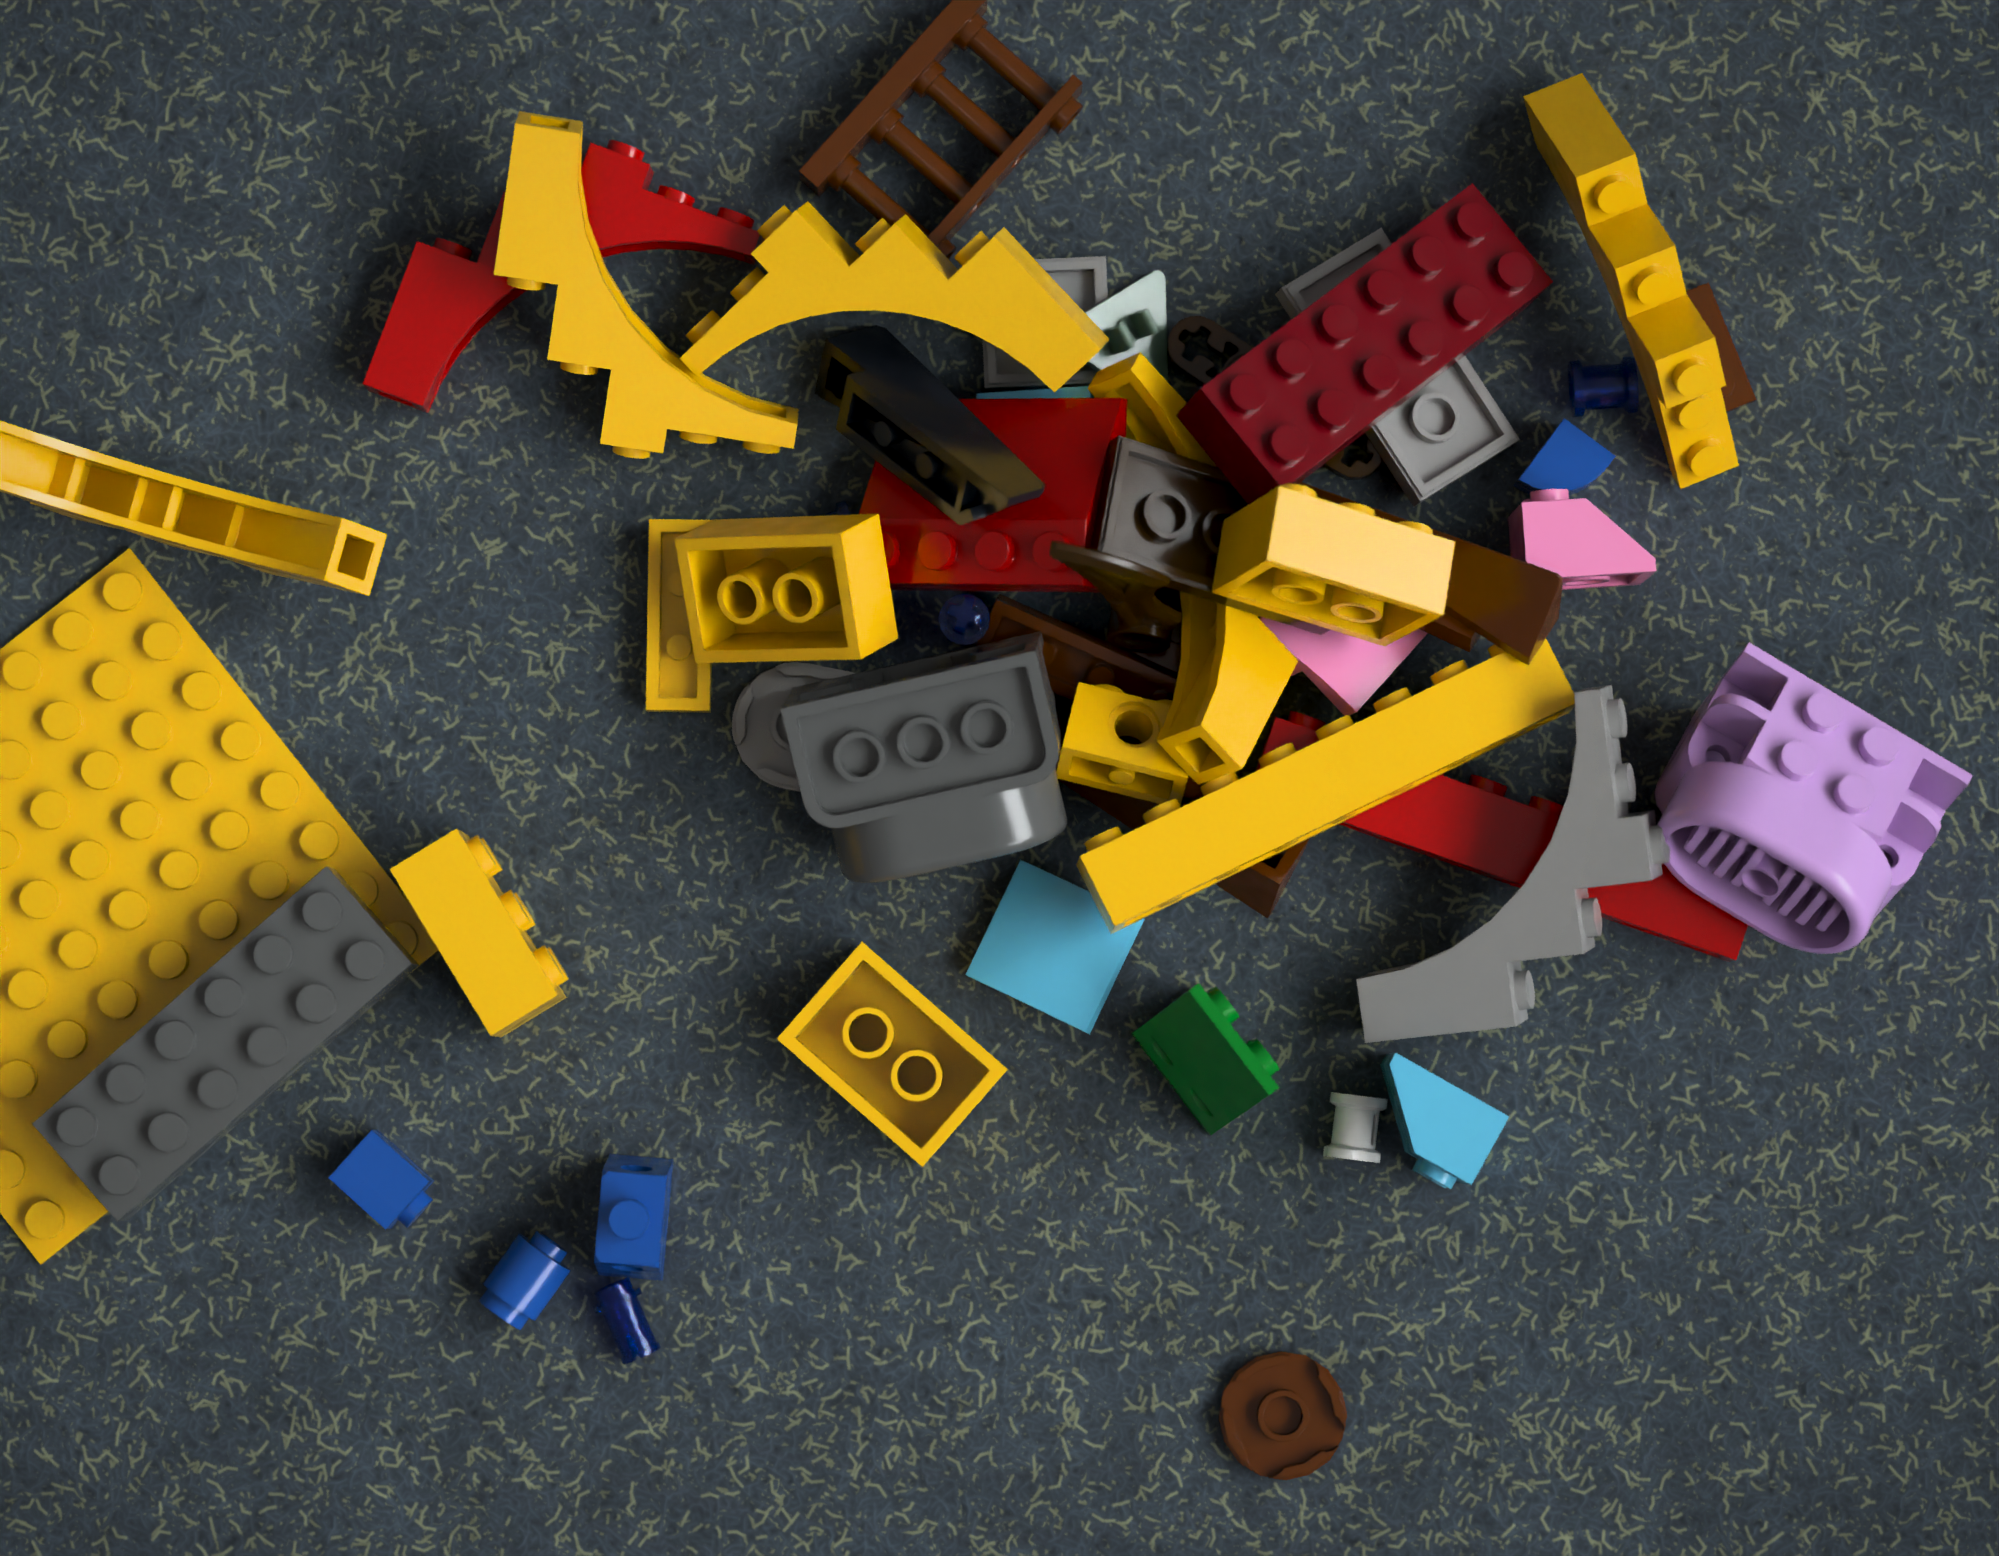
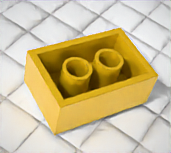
M1283 484L1224 520L1211 593L1381 646H1387L1444 615L1455 542L1433 535V530L1425 524L1411 521L1395 523L1376 517L1375 511L1368 506L1358 503L1336 504L1317 498L1316 492L1309 487L1298 484Z
M879 514L715 519L675 538L695 663L861 660L899 639Z
M456 828L392 867L390 871L490 1036L501 1038L567 998L559 985L569 980L550 947L546 948L543 945L537 949L527 930L535 926L536 923L516 892L513 893L512 890L503 894L493 877L503 869L485 839H480L478 835L469 838L468 834Z
M863 942L857 946L777 1038L778 1041L922 1167L1008 1070Z

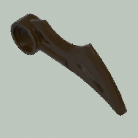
M1051 540L1050 556L1090 581L1111 605L1107 640L1112 645L1141 653H1158L1170 648L1172 630L1182 620L1183 613L1163 604L1154 595L1157 589L1170 583V577L1152 568L1113 554L1080 545Z

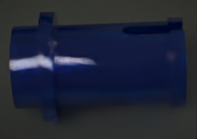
M629 1277L595 1291L594 1295L598 1304L593 1306L595 1313H603L620 1352V1359L623 1364L635 1361L637 1356L643 1358L661 1348L659 1342L655 1339L637 1297L642 1294L640 1286L634 1288Z

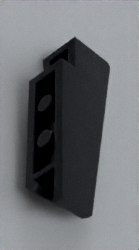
M871 326L825 339L815 394L840 408L836 430L957 524L964 525L1041 496L1045 489V484L885 327Z

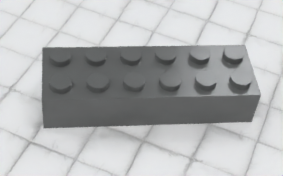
M326 866L32 1124L116 1221L129 1220L407 977L419 964L336 869Z

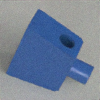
M609 1154L602 1170L594 1263L599 1275L663 1281L674 1159Z

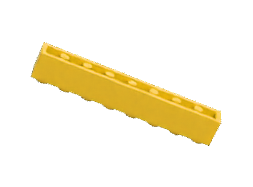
M1547 639L1544 640L1529 665L1519 661L1494 644L1487 649L1491 658L1469 668L1465 660L1455 662L1430 676L1434 686L1411 696L1407 687L1397 690L1376 701L1373 706L1377 713L1355 724L1350 715L1341 717L1315 732L1319 739L1316 743L1299 751H1296L1293 743L1285 744L1258 759L1262 769L1241 779L1238 778L1236 772L1213 779L1200 787L1204 795L1203 797L1183 807L1180 806L1177 798L1164 802L1142 815L1146 823L1145 825L1123 835L1119 826L1087 840L1084 845L1088 852L1079 857L1076 866L1110 934L1568 714L1575 706L1574 692Z

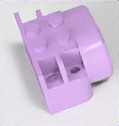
M1748 642L1695 712L1657 782L1655 799L1658 808L1663 814L1658 825L1662 828L1666 844L1670 847V861L1664 864L1674 877L1689 890L1776 942L1810 953L1832 954L1843 952L1855 947L1864 939L1875 917L1915 873L1924 853L1935 842L1941 829L1940 821L1945 811L1968 786L1973 775Z

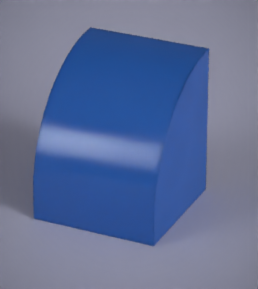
M1564 418L1513 486L1527 494L1545 489H1568L1569 495H1572L1592 484L1610 465L1615 455Z

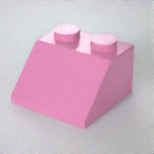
M1545 489L1530 492V499L1523 500L1508 517L1511 557L1559 574L1563 579L1562 590L1640 585L1656 572V560L1648 551L1587 498L1569 499L1568 489Z

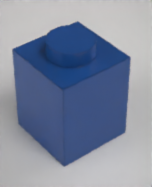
M378 1129L371 1130L328 1177L385 1230L392 1229L398 1221L408 1228L433 1200L425 1191L434 1180Z

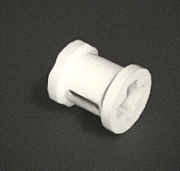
M1331 1092L1330 1103L1335 1105L1331 1144L1324 1146L1323 1156L1380 1163L1381 1153L1375 1150L1380 1111L1387 1108L1388 1099Z

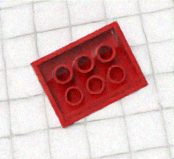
M959 399L1045 484V489L1040 497L964 525L957 524L875 460L859 514H879L891 590L1100 592L1078 572L1050 556L1051 540H1056L1087 548L1091 547L1109 443L1117 436L1126 437L1128 399Z

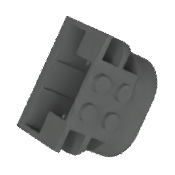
M1041 631L792 688L781 707V713L803 804L811 818L818 824L831 828L841 871L846 879L856 883H875L926 874L1029 849L1057 837L1065 830L1067 816L1055 769L1062 744L1061 729L1055 708V696L1050 687L1042 653L1044 641Z

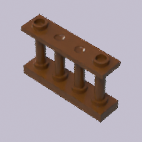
M952 0L799 170L800 181L818 197L829 186L836 192L843 189L878 221L884 218L890 226L906 214L949 259L957 248L950 242L952 237L1051 128L1059 135L1076 118L1083 108V105L1076 100L1082 94L1083 82L1073 74L1057 92L986 29L988 22L982 16L987 11V0ZM956 45L962 51L970 48L1040 110L1016 139L944 76L946 69L940 62ZM913 92L920 98L928 95L998 157L974 186L901 123L904 116L897 110ZM871 139L878 145L886 142L956 204L931 233L859 170L862 163L855 157Z

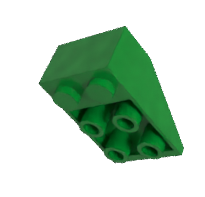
M1198 983L1141 1025L1131 1035L1207 1134L1212 1135L1276 1091L1279 1086L1271 1076L1280 1068L1257 1038L1248 1040L1245 1043L1231 1024L1240 1016L1219 988L1215 986L1206 992Z

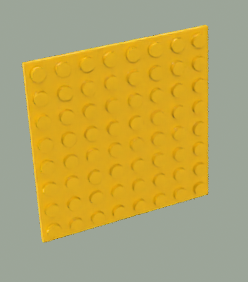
M128 548L0 649V1214L40 1265L108 1213V1210L32 1123L326 866L336 869L419 966L439 951L408 899L131 548Z

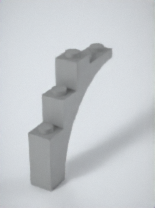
M1612 685L1585 688L1574 692L1576 748L1568 796L1552 839L1525 884L1489 922L1455 946L1419 962L1370 972L1356 979L1365 1043L1518 1026L1528 1019L1527 1009H1533L1535 1005L1533 978L1529 970L1522 971L1521 961L1584 954L1595 947L1594 937L1601 936L1602 916L1600 905L1596 897L1589 898L1588 888L1651 881L1663 874L1662 864L1669 863L1670 847L1666 844L1662 828L1656 825L1655 811L1629 813L1627 802H1634L1636 799V784L1632 765L1630 763L1622 764L1619 738L1627 736V717L1623 700L1621 698H1613Z

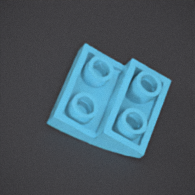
M1020 860L965 975L1090 1035L1145 919L1110 934L1089 891Z

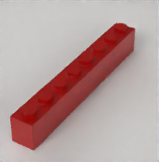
M1290 711L1287 720L1275 717L1260 757L1288 743H1293L1296 751H1299L1318 742L1319 739L1315 732L1325 726L1326 723L1294 711ZM1259 762L1255 771L1262 769ZM1441 774L1338 825L1521 888L1549 845L1563 806L1536 796H1531L1529 805H1525L1505 798L1507 786L1490 779L1471 775L1469 783L1466 784ZM1662 864L1663 874L1651 881L1588 888L1589 898L1596 897L1598 899L1602 918L1727 962L1737 960L1748 925L1689 890L1674 877L1665 864Z

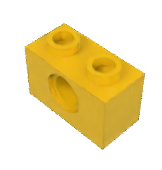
M1078 682L1056 770L1057 778L1158 804L1177 798L1181 805L1189 775L1157 742L1173 700L1163 699L1154 701L1126 694L1123 690L1113 685H1090ZM1132 736L1142 743L1129 744L1122 741L1119 737Z

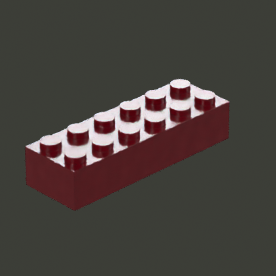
M1472 183L1201 387L1176 416L1249 505L1280 485L1299 484L1526 309L1553 281Z

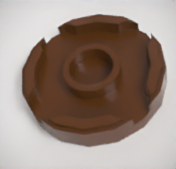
M1277 1351L1256 1356L1235 1371L1222 1392L1218 1418L1223 1440L1240 1464L1260 1476L1289 1480L1310 1475L1330 1461L1343 1439L1347 1411L1342 1389L1328 1369L1306 1355Z

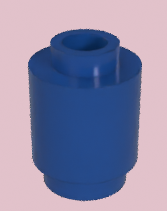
M536 1231L531 1239L518 1234L483 1283L487 1290L479 1302L499 1318L521 1330L529 1318L536 1321L571 1272L562 1263L568 1252L539 1231Z

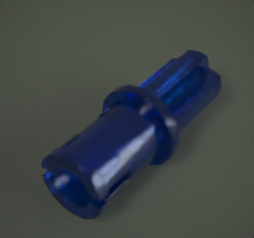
M960 594L953 596L945 602L940 610L939 624L941 631L948 640L955 644L969 645L976 643L984 637L989 628L990 615L988 608L982 600L974 595Z

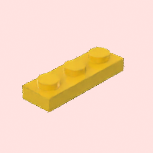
M649 519L646 654L647 712L711 713L712 663H695L675 538L712 520Z

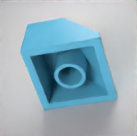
M1397 1053L1386 1054L1380 1066L1404 1151L1418 1159L1412 1170L1445 1189H1452L1456 1181L1461 1184L1472 1185L1509 1116Z

